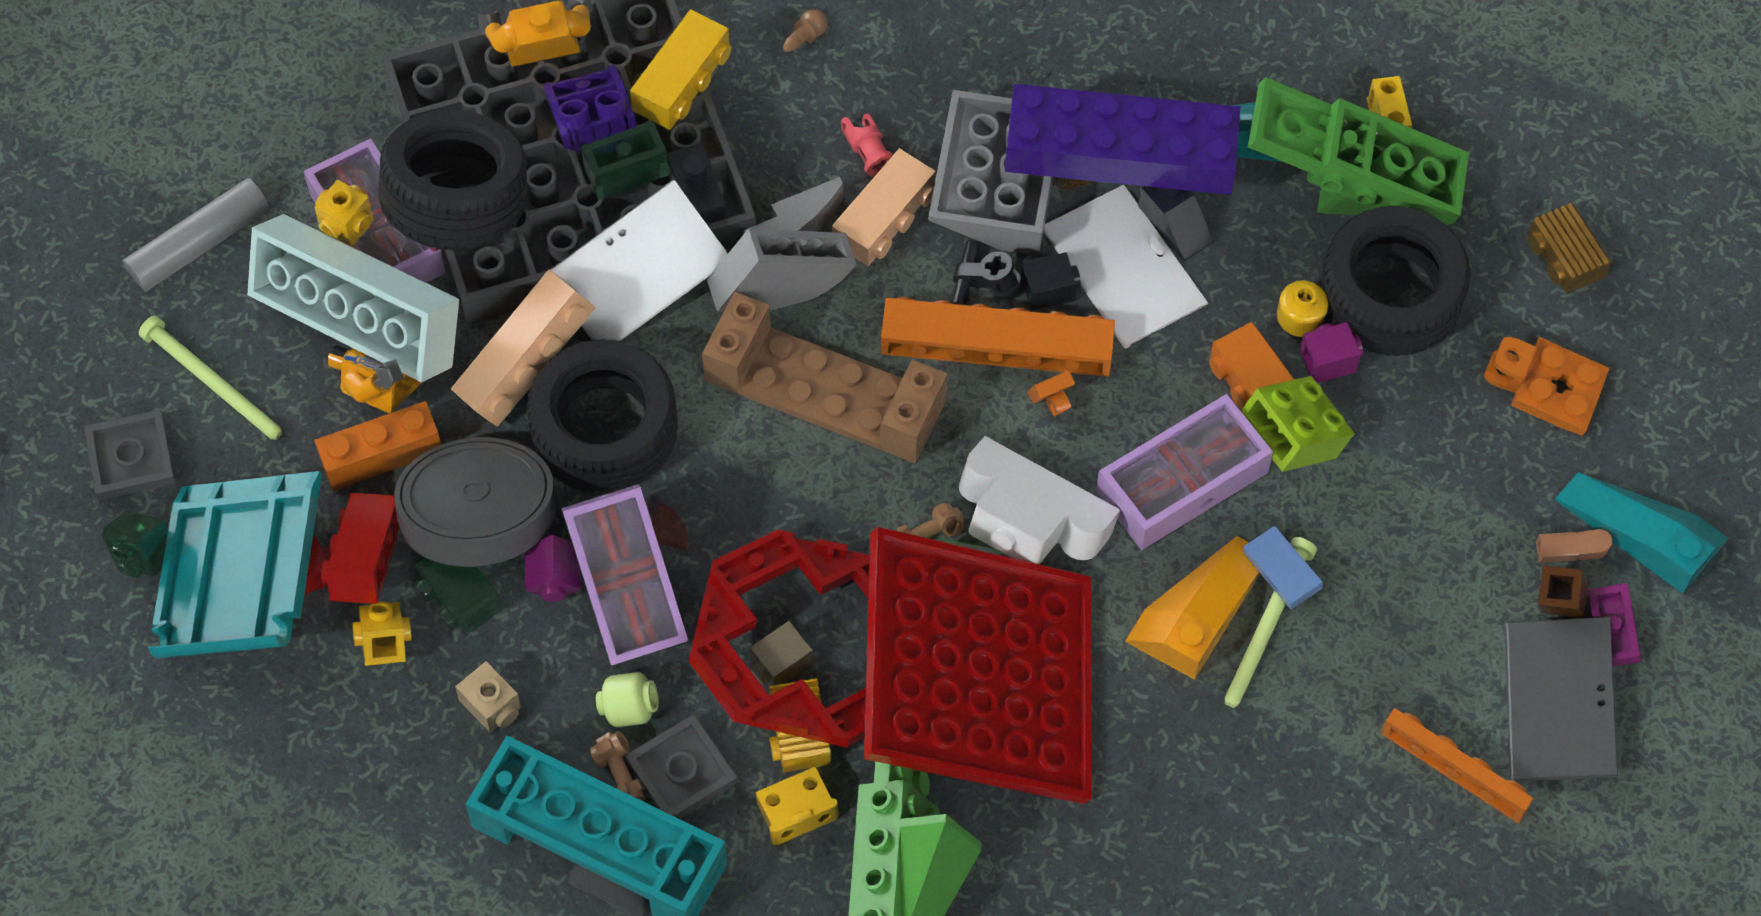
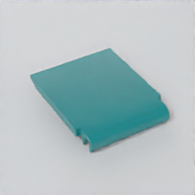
M320 471L181 487L172 506L152 623L154 627L151 628L152 632L159 637L160 646H148L150 654L154 658L285 647L289 644L293 620L301 618L322 480V473Z

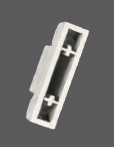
M986 436L969 453L959 483V491L962 496L968 501L977 504L968 530L969 534L1011 558L1040 564L1057 543L1061 544L1063 551L1077 560L1092 559L1112 535L1120 513V509Z

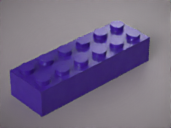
M1014 84L1005 172L1231 195L1236 172L1241 106Z

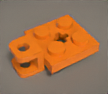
M1505 337L1500 342L1498 350L1492 353L1484 372V378L1496 387L1515 392L1510 406L1557 427L1583 436L1588 428L1610 368L1541 337L1536 340L1534 346L1517 338ZM1507 351H1513V352H1515L1517 355L1512 354V353L1507 352ZM1496 368H1497L1499 371H1501L1502 373L1506 374V375H1501V374H1499V373L1497 372ZM1552 380L1563 381L1569 390H1565L1562 394L1556 391L1557 385L1552 383Z

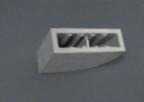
M748 228L707 279L717 312L725 311L734 291L770 305V310L809 301L827 292L851 272L856 266V262L846 233Z

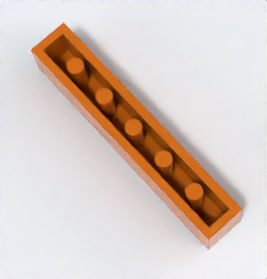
M910 297L886 298L881 332V355L1054 372L1069 370L1070 373L1109 377L1115 320L1105 319L1098 315L1087 317L1069 316L1058 311L1038 313L1030 312L1024 308L997 309L985 304H975L972 306L956 305L945 300L925 302L916 301Z

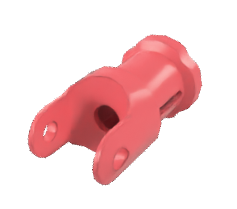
M870 114L863 115L862 124L864 127L861 128L854 127L848 117L842 118L841 129L855 153L860 154L865 163V172L870 177H875L893 156L890 151H887L882 142V133Z

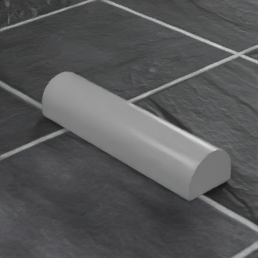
M246 178L124 258L122 263L144 292H147L269 211L268 202L258 186L250 178Z

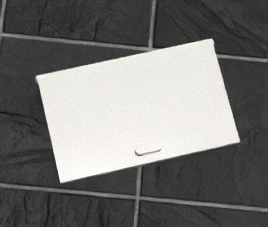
M673 180L550 270L596 307L581 325L592 340L611 339L621 341L712 275L728 253L676 181Z
M1124 184L1045 224V235L1058 254L1067 252L1070 265L1077 266L1081 287L1101 316L1105 319L1115 320L1114 334L1125 349L1144 337L1208 305L1204 296L1150 220L1138 207V203Z

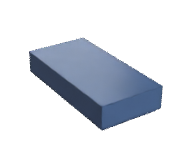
M1275 526L1243 546V554L1291 610L1323 589L1321 579Z

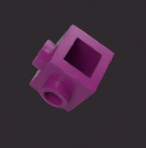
M1347 322L1338 325L1328 323L1303 335L1300 355L1309 376H1312L1316 383L1356 373L1359 359L1363 356V347L1357 334L1352 335Z
M551 535L541 539L536 545L525 552L526 591L540 595L545 601L557 602L564 600L566 595L582 590L581 569L571 541Z

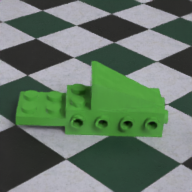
M1267 77L1258 84L1248 148L1307 171V181L1321 187L1318 213L1357 215L1373 208L1401 206L1430 214L1447 226L1453 224L1461 216L1469 152L1341 98L1333 104H1329Z
M875 762L874 783L859 785L849 916H944L980 854L982 843L947 814H941L939 808L926 798L930 791V781L927 772Z

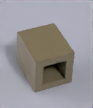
M789 621L750 647L752 663L749 664V669L762 685L765 682H768L770 686L785 684L813 665V650Z

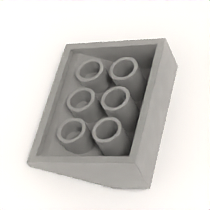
M953 90L928 220L1002 251L1040 256L1053 177L1005 172L1012 98Z

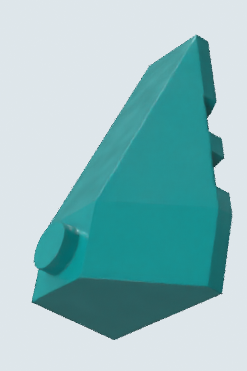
M1580 472L1575 475L1555 498V501L1593 529L1607 531L1615 545L1682 594L1729 540L1727 536L1696 514Z

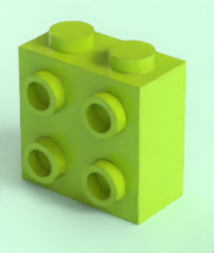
M1312 376L1257 388L1241 410L1242 414L1273 451L1272 460L1282 472L1336 459L1355 435L1342 414L1337 411L1323 392L1321 386L1316 383Z

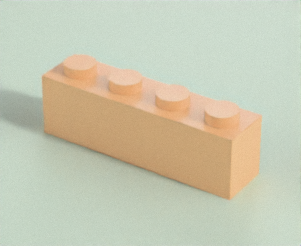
M549 269L456 381L451 390L474 411L498 427L529 390L531 385H533V380L537 373L543 369V365L562 350L596 307Z

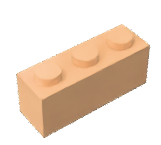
M899 148L832 225V232L846 233L854 258L866 266H869L876 257L878 259L884 258L891 248L892 238L898 231L904 233L909 229L915 217L914 213L921 205L927 207L931 203L936 171Z

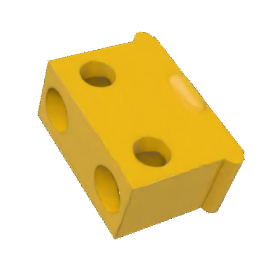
M1400 76L1372 79L1369 96L1366 98L1369 111L1412 128Z
M816 767L755 792L757 805L768 825L773 845H780L833 822L839 817L837 800L831 799Z

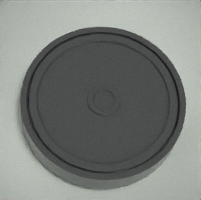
M464 438L429 449L415 458L403 470L394 491L398 526L405 542L420 555L435 562L452 566L475 567L491 565L509 560L526 552L536 545L549 531L556 511L553 478L545 461L531 449L516 442L499 438Z

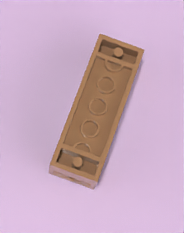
M735 291L702 353L704 381L915 464L947 398L948 373L911 360L903 378L771 328L770 305Z

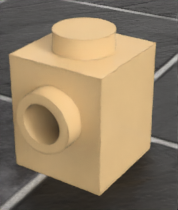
M487 661L455 686L459 701L490 733L497 727L501 729L508 727L519 714L518 710L521 708L518 693Z

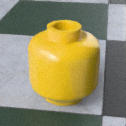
M1306 280L1295 281L1287 285L1281 292L1276 312L1278 323L1282 329L1290 335L1303 337L1305 333L1312 332L1324 325L1329 306L1327 294L1322 287Z

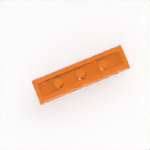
M1396 708L1392 710L1385 720L1381 732L1383 736L1518 824L1520 823L1533 800V797L1527 794L1526 789L1513 780L1506 781L1494 773L1490 765L1482 759L1471 758L1460 751L1450 738L1444 735L1437 736L1429 731L1416 716L1407 712L1402 713Z

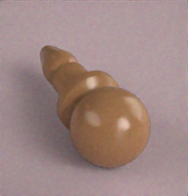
M816 9L804 12L800 20L794 24V32L786 38L783 51L790 52L796 50L805 41L812 43L817 36L824 34L828 28L826 15Z

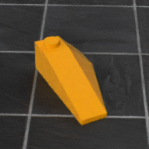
M1236 536L1145 608L1125 642L1195 680L1260 575L1259 571L1243 554V546L1249 542Z

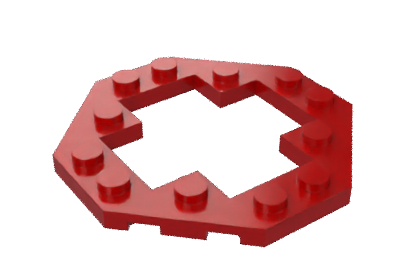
M777 529L712 562L688 662L733 722L846 748L865 738L866 688L828 708L823 706L803 679L768 695L728 641L756 627L757 618L741 599L740 595L796 567L800 568L820 595L853 579L866 597L869 598L870 555L847 550L848 545L817 538L816 543L794 538L793 532Z

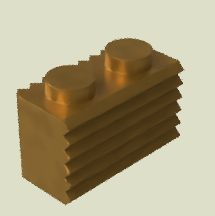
M1570 202L1567 206L1563 205L1561 208H1556L1547 214L1544 213L1533 220L1528 236L1529 245L1536 255H1542L1548 264L1547 271L1550 279L1555 285L1560 284L1566 294L1606 277L1611 260L1573 203Z

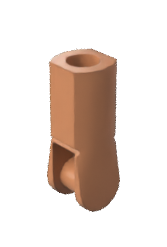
M1601 529L1578 533L1539 534L1536 540L1540 563L1576 561V559H1599L1607 554L1612 545L1611 535Z

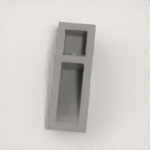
M835 178L771 204L772 219L752 226L750 229L818 232L843 201V182L841 178Z

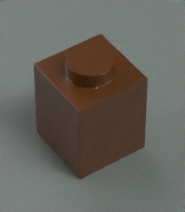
M1543 566L1538 606L1543 613L1584 618L1589 583L1584 570Z

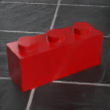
M351 493L347 507L340 509L338 518L339 532L331 537L330 560H324L321 579L323 584H328L330 601L377 604L399 534L394 495Z

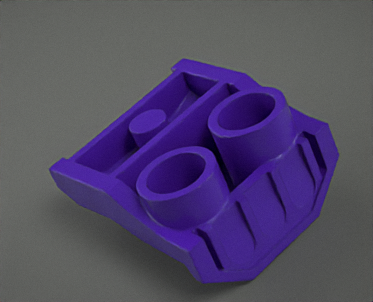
M615 65L608 66V69L560 82L543 84L563 147L588 155L621 146L637 129L634 113Z

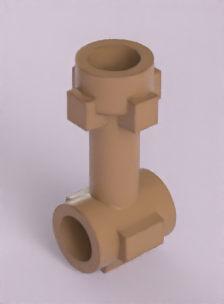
M942 503L934 508L932 520L911 530L906 525H902L896 528V530L925 538H930L943 532L945 536L953 538L962 533L965 519L957 507L953 508L950 504Z
M617 731L614 734L608 732L596 740L597 744L590 748V753L595 763L600 768L609 766L617 783V789L644 801L645 796L642 790L645 787L640 779H632L623 759V756L631 751L626 737Z

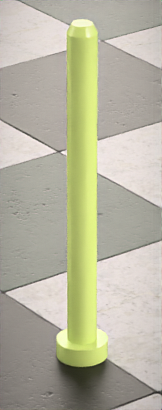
M151 316L142 324L139 329V336L147 343H150L152 340L155 341L270 439L277 440L282 435L279 425L165 331V322L158 316Z
M1293 537L1290 542L1304 561L1313 560L1317 547L1312 542L1300 537ZM1275 590L1225 695V704L1232 708L1240 704L1285 607V602Z

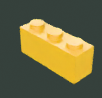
M690 9L631 88L632 111L668 130L672 129L678 119L683 120L687 116L692 100L697 93L704 92L708 87L713 71L718 65L722 66L729 58L732 49L729 44V29Z

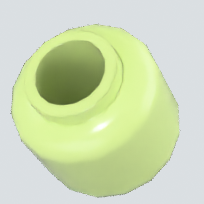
M640 672L609 676L603 683L602 691H598L596 694L598 713L605 715L609 724L614 727L645 724L651 719L652 713L658 710L659 700L654 681L648 680Z

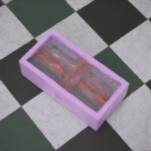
M371 138L303 171L310 196L315 203L321 192L325 189L329 190L337 179L348 186L352 184L357 185L368 194L374 221L353 248L425 283L446 273L441 250L434 252L428 246L421 245L407 238L388 221L381 210L379 202L381 154Z
M1225 394L1099 470L1096 492L1102 500L1120 509L1117 520L1142 551L1269 472L1273 451L1231 398Z
M637 484L562 508L611 665L687 642L688 637L641 487Z

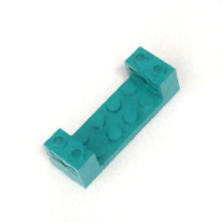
M509 736L505 737L465 804L472 828L506 845L509 844L514 834H517L649 899L652 916H699L727 866L724 840Z

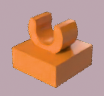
M1068 370L1034 385L1027 393L1033 404L1046 400L1052 415L1056 416L1071 408L1070 401L1064 391L1075 385V382Z

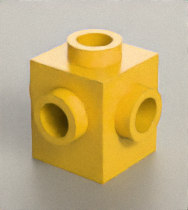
M337 179L329 190L325 189L316 200L314 208L320 230L324 234L351 247L355 245L374 221L369 196L357 185L352 184L348 186Z
M381 601L377 604L359 606L360 622H352L354 646H362L365 666L406 662L404 641H411V628L409 617L401 616L399 602L388 603Z

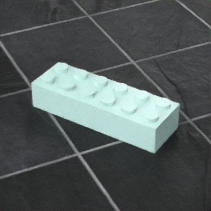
M285 214L252 227L248 296L382 363L397 360L402 373L420 382H424L452 368L459 307L458 298Z

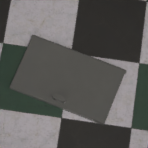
M1610 617L1505 623L1510 780L1518 782L1618 777Z

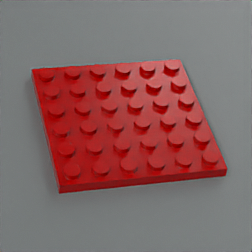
M877 526L870 532L864 759L1080 804L1090 801L1092 799L1091 576Z

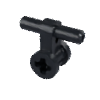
M975 240L966 241L961 263L956 265L953 276L955 287L951 303L966 305L970 287L988 288L993 297L998 300H1009L1015 297L1021 291L1023 282L1019 273L1014 269L1011 257L1005 252L995 251L986 255L981 263H976L980 244Z

